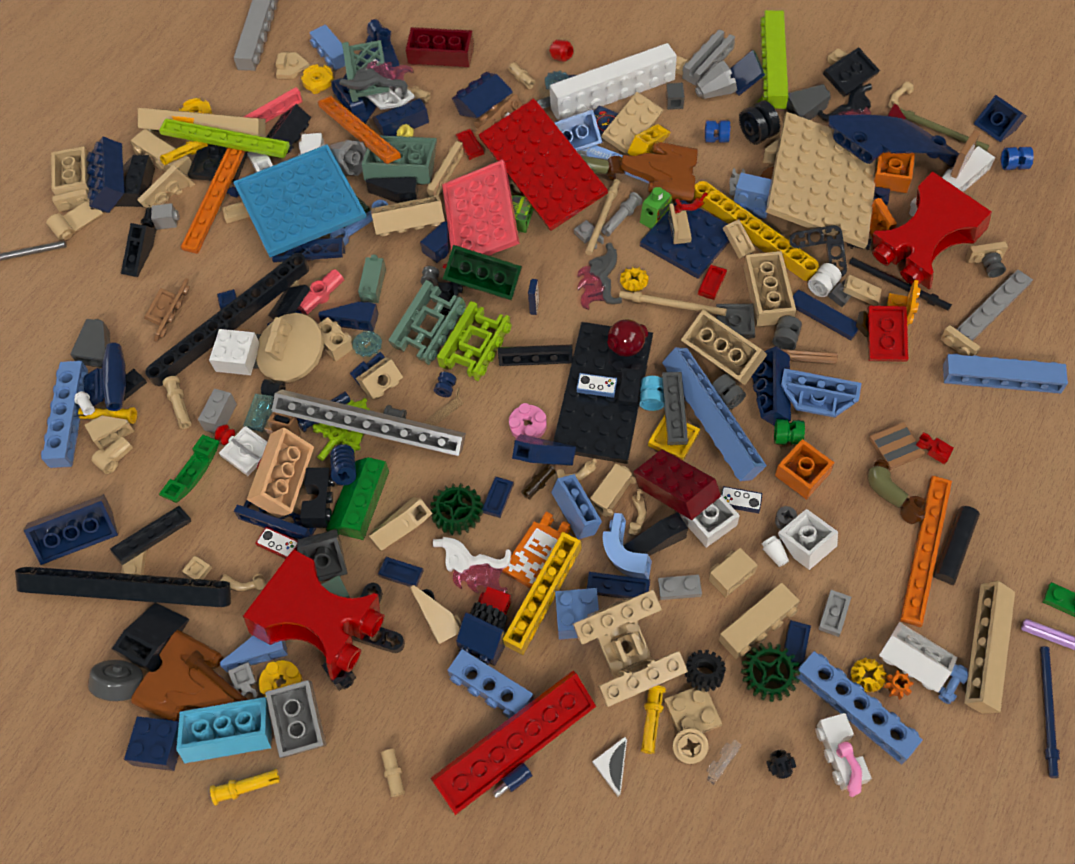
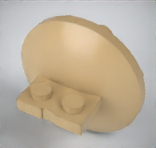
M290 313L279 318L275 317L274 321L266 327L258 340L259 348L256 361L261 372L273 381L289 383L303 378L318 365L323 352L324 337L320 326L309 316L300 313Z

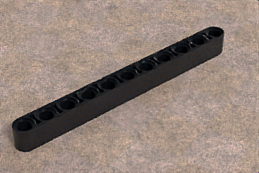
M302 253L291 255L151 363L145 370V374L155 386H163L162 382L165 378L176 376L214 346L219 329L235 330L293 285L295 281L306 275L309 271V265L305 256Z
M21 567L15 570L17 591L23 593L208 607H226L231 604V585L227 581L41 567Z

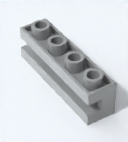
M720 29L715 34H712L706 44L704 43L701 49L692 56V59L684 64L682 69L683 79L696 85L716 62L724 60L734 49L735 36L729 35L725 39L724 31Z

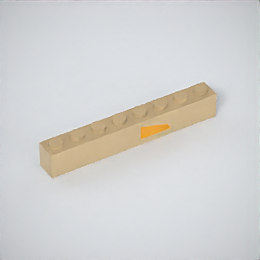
M138 108V128H144L149 132L159 130L165 118L265 137L266 119Z

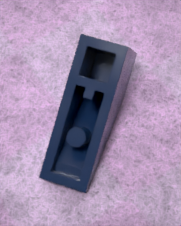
M355 302L320 311L318 314L321 322L328 317L332 322L336 321L342 328L374 332L379 315L376 304L371 302Z

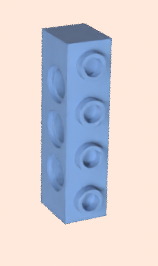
M463 649L447 670L450 680L458 686L464 685L468 688L467 691L475 697L480 695L486 699V704L494 709L496 707L502 709L503 714L508 718L534 700L533 693ZM470 672L477 673L474 679L467 678ZM488 683L495 684V687L492 690L488 691L484 689L485 685ZM506 694L513 696L509 702H504L502 697Z

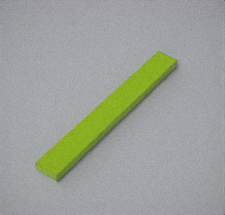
M165 118L159 129L161 135L279 158H285L290 147L289 142L167 118Z

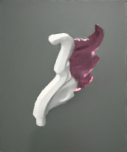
M453 538L433 539V547H443L446 550V567L449 572L454 570L453 581L457 587L462 589L461 582L465 581L475 593H479L476 588L479 585H483L486 589L491 587L504 593L508 590L507 587L501 588L499 578L502 570L511 561L512 553L509 549L506 550L503 559H494L482 554L472 556L464 544Z

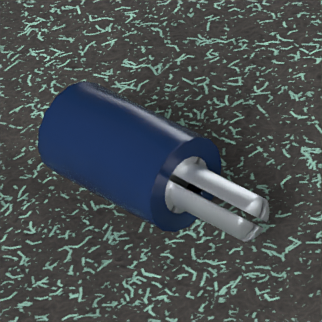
M522 763L502 778L504 783L492 793L496 798L508 789L512 793L533 775L528 767Z

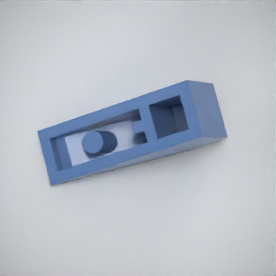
M252 636L220 662V666L228 672L248 662L252 666L288 656L286 641L269 645Z

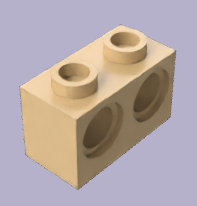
M327 317L318 324L324 337L323 349L335 361H338L353 350L352 338L347 332L343 333L341 331V327L336 321L332 322Z

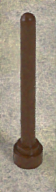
M198 650L188 657L185 662L186 665L191 669L195 668L202 671L235 701L248 700L205 663L204 656Z

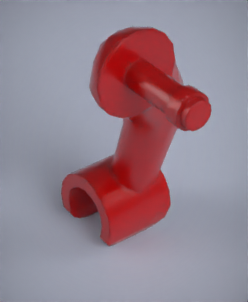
M704 192L701 198L696 197L692 204H682L679 199H675L677 203L674 206L675 213H680L682 210H697L704 205L703 199L708 193Z

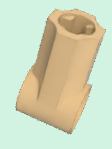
M120 436L107 449L95 452L92 456V462L105 474L112 473L117 468L118 461L132 450L133 447L126 439Z

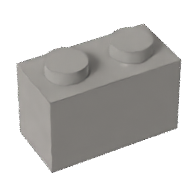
M214 388L198 418L204 431L215 433L219 426L228 423L237 405L232 394Z

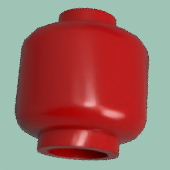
M557 39L549 49L552 59L562 62L568 61L574 53L573 46L567 40Z

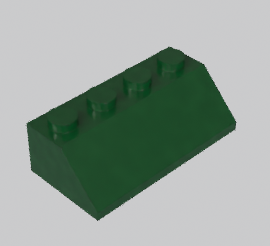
M453 245L443 280L512 301L522 266Z

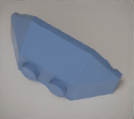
M784 368L781 387L796 410L835 418L859 401L861 383Z

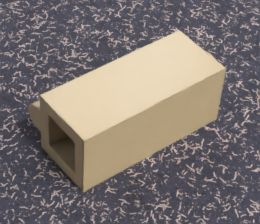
M615 464L590 498V502L595 510L605 517H612L614 514L612 509L629 485L637 482L635 477L632 476L633 473L627 467Z

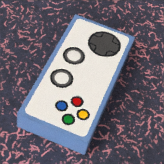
M580 373L577 393L614 398L617 378Z

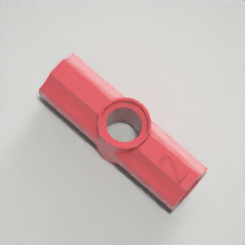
M332 269L321 281L313 282L310 286V291L298 307L301 313L308 315L319 304L326 303L329 300V294L344 281L343 276L337 270Z

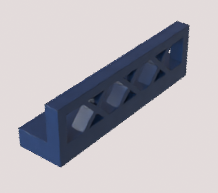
M343 238L316 239L272 257L273 263L284 262L295 253H302L306 260L342 258L343 254L346 253Z
M246 500L243 506L237 504L234 509V513L239 520L262 528L268 527L297 540L313 536L316 528L308 530L301 527V515L292 512L280 518L272 517L265 514L267 511L258 507L259 511L249 509L253 503ZM291 517L293 518L294 523H290L282 519Z

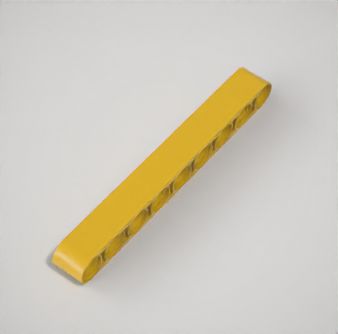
M705 181L696 183L694 200L696 197L701 198L704 192L708 193L703 199L704 205L701 207L728 224L740 220L752 244L765 253L782 251L785 267L802 280L809 282L812 276L816 274L819 266L816 259L802 249L792 247L788 239Z

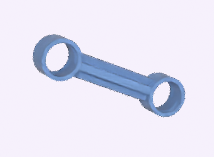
M377 200L373 202L371 208L385 206L388 203L384 200ZM371 211L366 213L367 218L331 232L330 237L335 238L338 235H344V245H347L349 236L373 221Z

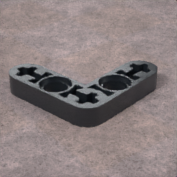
M836 225L793 232L789 236L788 242L794 248L826 243L828 263L837 267L836 262H832V259L838 260L842 258V261H838L840 267H843V270H840L842 277L846 274V256L843 233L840 227ZM833 228L835 231H838L834 239L832 236H825L826 240L823 241L824 234L822 230L825 229V233L832 232ZM815 231L820 234V239L817 242H813L810 239L811 233ZM804 233H807L808 244H805V240L799 241V245L792 242V239H795V235L803 238L805 237ZM838 246L841 250L840 254L836 257L832 256L831 249Z
M377 583L367 584L360 597L370 595L369 591L373 592L376 589L380 604L383 596L381 587ZM383 627L378 631L381 633V638L378 641H372L368 635H365L362 640L351 636L354 641L391 653H399L405 646V641L400 633ZM386 635L388 640L395 641L396 639H398V642L400 644H395L394 647H392L391 642L386 641Z

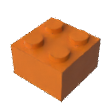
M883 152L876 161L875 187L907 193L912 181L915 153L891 154L890 152Z
M802 439L778 465L775 477L807 500L830 475L835 462Z

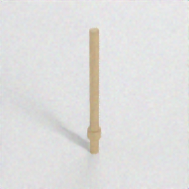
M614 179L611 187L608 188L606 201L585 251L587 255H592L612 201L617 196V189L620 184L618 179Z
M620 291L619 297L633 300L636 303L646 302L698 312L704 310L707 313L726 316L727 309L648 296L643 295L642 292Z

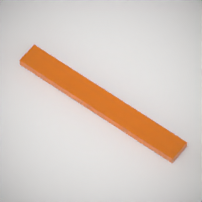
M330 96L318 101V106L360 142H363L368 149L386 164L401 158L399 151L335 98Z
M227 148L181 245L182 250L196 254L199 253L246 151Z
M933 475L930 478L924 506L925 518L920 524L900 622L920 628L924 621L952 484L951 480Z

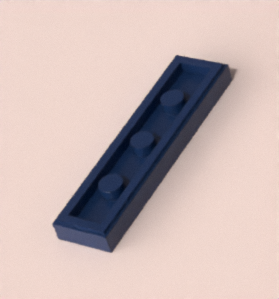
M798 289L793 295L796 310L845 338L852 340L859 331L856 327V321Z

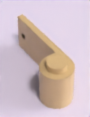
M88 199L64 216L60 213L52 215L48 218L46 224L59 240H68L74 233L101 217L104 213L101 210L89 207Z

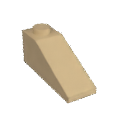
M411 585L410 589L437 643L440 644L459 634V627L462 624L457 615L453 616L450 611L416 586Z

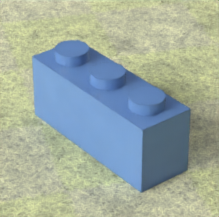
M326 24L309 32L312 47L317 49L320 57H324L328 66H331L334 71L345 66L342 43Z
M575 474L558 478L551 493L577 539H582L595 535L602 520Z

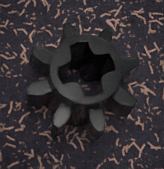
M785 750L772 752L770 755L771 760L766 761L772 776L776 775L779 779L790 777L793 773L792 768H796L794 757H791V753H787Z

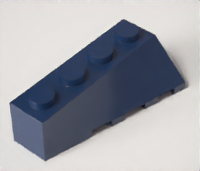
M776 346L764 351L767 356L751 376L754 382L753 389L757 393L756 401L760 416L773 426H775L776 419L791 421V401L781 387L784 368L790 369V355Z

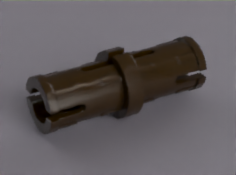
M546 464L521 491L523 496L531 500L537 491L546 486L545 483L556 473L555 469Z

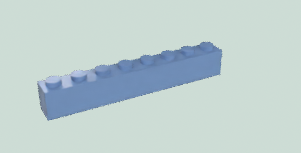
M675 347L662 362L666 372L682 373L685 400L694 410L695 416L699 418L705 431L713 439L714 445L719 448L724 456V460L730 465L734 475L740 481L753 480L767 465L688 348Z

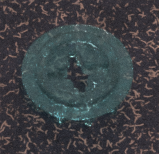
M561 70L559 72L553 71V73H548L547 77H545V86L550 90V85L558 82L555 79L563 81L570 78V76H567L566 72L562 73Z
M362 332L353 341V349L357 355L359 354L363 358L378 354V350L382 349V340L375 332ZM370 341L371 346H368V347L365 349V345H367L368 342Z

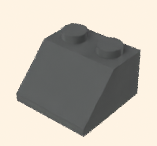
M337 529L298 539L297 550L299 553L314 560L319 581L348 574Z

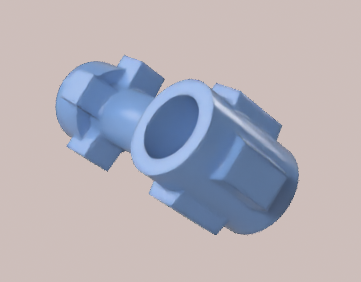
M960 664L954 665L950 674L952 678L947 687H941L938 692L940 693L938 698L942 702L951 704L956 699L957 695L954 692L960 682L965 684L968 680L969 672L967 668Z

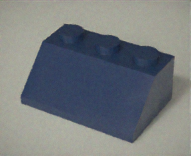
M485 72L480 76L481 78L470 82L467 88L459 90L452 99L460 115L478 118L512 94V89L497 74Z
M420 98L372 117L382 136H397L398 129L404 124L415 129L429 123L427 108Z

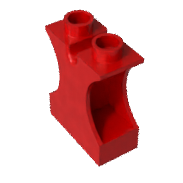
M933 171L918 186L916 198L917 211L915 215L898 228L886 231L876 230L873 233L874 250L872 251L875 259L885 266H888L891 262L897 265L901 260L906 259V266L900 272L902 278L910 285H913L914 280H918V285L922 284L929 290L932 288L934 276L932 263L935 258L951 246L965 243L974 244L988 229L992 211Z
M294 549L243 615L249 634L269 645L284 640H300L317 647L326 658L329 676L332 680L336 679L341 670L350 672L360 658L361 649L353 645L351 636L361 640L365 635L374 637L381 628L385 617L380 612L378 594L373 593L360 598H346L331 593L319 582L314 560Z

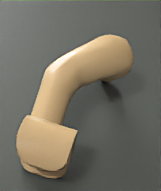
M905 82L899 90L894 92L889 101V107L892 108L894 103L899 105L898 99L904 92L911 94L914 91L913 84Z
M593 459L592 462L587 461L579 472L574 473L578 481L584 479L596 469V459ZM559 469L557 474H554V480L556 482L558 478L573 474H565L564 470Z
M638 489L637 495L632 497L638 511V517L635 523H630L628 531L629 534L636 536L640 534L642 524L647 515L644 498L641 496V489Z
M224 574L220 580L230 582L232 590L242 592L253 588L261 590L266 586L262 574L255 575L253 581L247 583L235 581L230 576H227V574Z

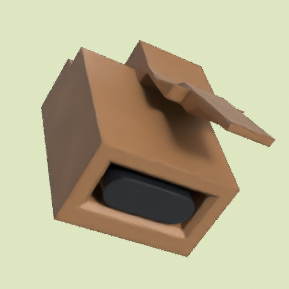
M272 412L268 419L269 428L265 427L269 436L279 429L286 428L299 437L300 430L297 417Z

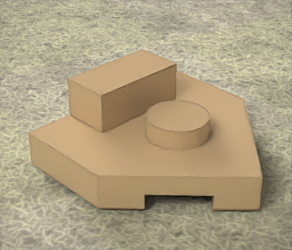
M296 52L278 53L276 61L277 79H293L298 76L299 72L309 67L310 64Z

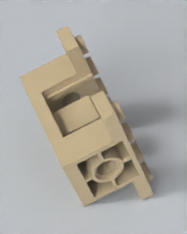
M654 590L634 598L623 599L587 615V618L573 623L581 644L597 638L613 679L598 685L607 707L688 672L679 651L660 659H653L639 628L638 620L662 610ZM626 640L629 643V650L624 653L621 643Z

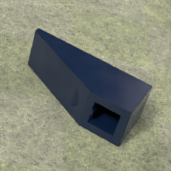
M520 434L514 443L512 459L529 463L573 465L576 446Z

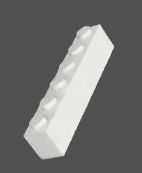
M978 146L973 150L971 157L957 179L951 177L953 168L948 169L942 178L964 192L990 170L995 157ZM917 197L910 203L911 209L909 214L912 217L917 211Z

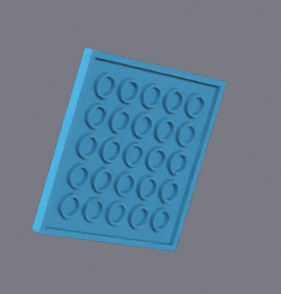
M328 144L233 182L270 258L367 218L364 209Z

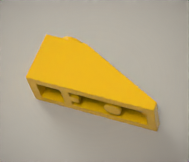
M656 124L635 135L627 153L631 156L652 153L653 144L657 142L663 143L671 132Z

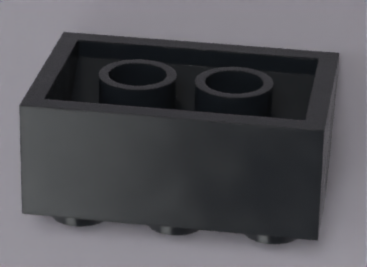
M295 104L279 117L265 138L289 142L290 147L287 151V154H289L294 148L292 146L293 143H296L302 135L300 133L308 128L311 116L299 105Z
M132 155L123 165L124 194L114 207H144L137 199L151 187L155 167L149 155Z

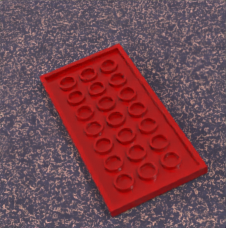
M534 98L478 134L497 162L504 160L508 176L550 231L608 194V189Z

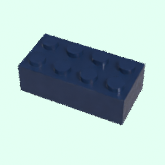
M103 136L99 142L95 143L93 151L87 155V174H89L87 198L89 199V207L109 213L124 194L122 143Z

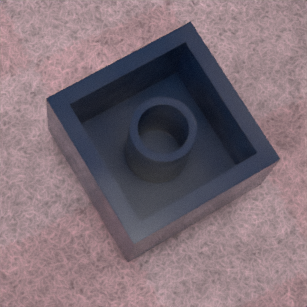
M137 716L124 760L132 766L175 771L179 753L176 750L179 722Z

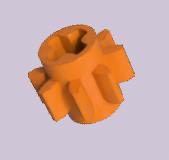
M897 670L894 673V677L891 674L886 677L889 682L884 685V688H888L890 697L892 695L898 696V699L901 700L904 694L907 696L911 694L912 691L909 687L914 682L909 681L908 673L905 675L900 674Z

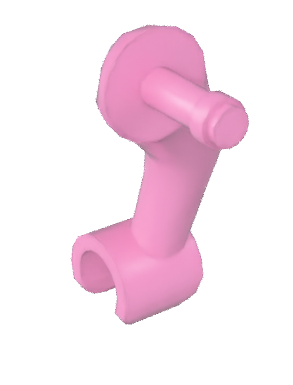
M843 742L838 744L836 753L840 758L846 757L851 766L852 773L847 789L850 792V797H854L861 792L862 769L853 754L852 745L849 742Z

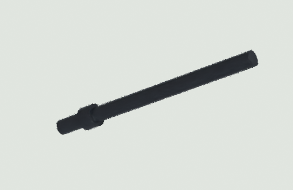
M853 257L849 262L850 265L907 292L911 290L912 285ZM920 290L919 297L928 301V304L932 306L937 305L947 311L950 310L952 304L939 299L938 295Z

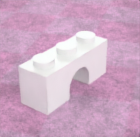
M843 713L820 720L817 724L816 735L819 741H823L825 747L824 755L827 762L831 763L833 767L832 775L836 785H840L841 790H846L852 770L846 757L840 758L836 750L838 749V744L850 740L854 733L846 714ZM861 756L856 758L862 769L863 785L870 781L871 776L864 758Z

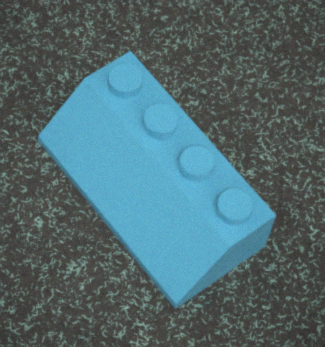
M266 697L180 712L176 750L184 763L271 748L272 727Z

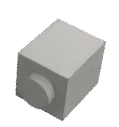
M172 203L152 206L151 219L157 230L177 227V220L180 219V216Z

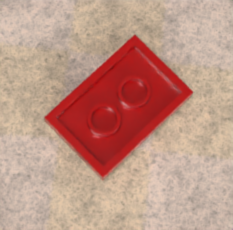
M868 306L869 361L907 362L909 360L907 306Z

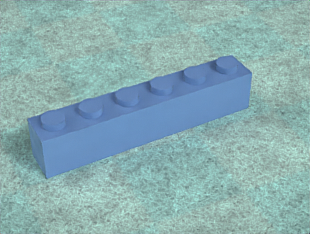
M948 354L943 363L944 383L1060 394L1068 384L1066 364H1059L1057 362L1047 363L1035 360L1024 361L1000 359L998 357H979L977 355Z

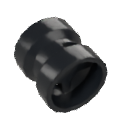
M264 379L261 385L262 397H274L276 392L285 390V382H273L271 379Z

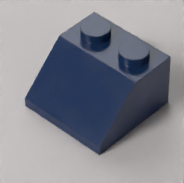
M995 95L973 124L999 142H1002L1018 129L1027 115Z
M466 612L456 643L459 651L463 649L487 665L490 663L495 666L505 648L502 640L505 634L504 630Z

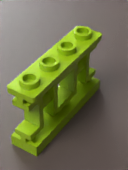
M470 301L437 356L439 367L446 369L448 366V369L452 370L455 363L468 367L467 374L469 377L473 376L476 381H479L481 376L486 374L489 362L494 360L497 348L502 346L504 336L511 330L510 316L506 315L503 317L500 314L495 321L484 316L483 307L478 308L477 303ZM475 320L476 323L482 324L480 328L472 325ZM489 327L497 330L494 336L493 333L487 331ZM472 335L485 339L480 349L467 344ZM458 347L459 350L465 352L463 356L455 353ZM472 355L480 358L477 364L476 361L470 359Z

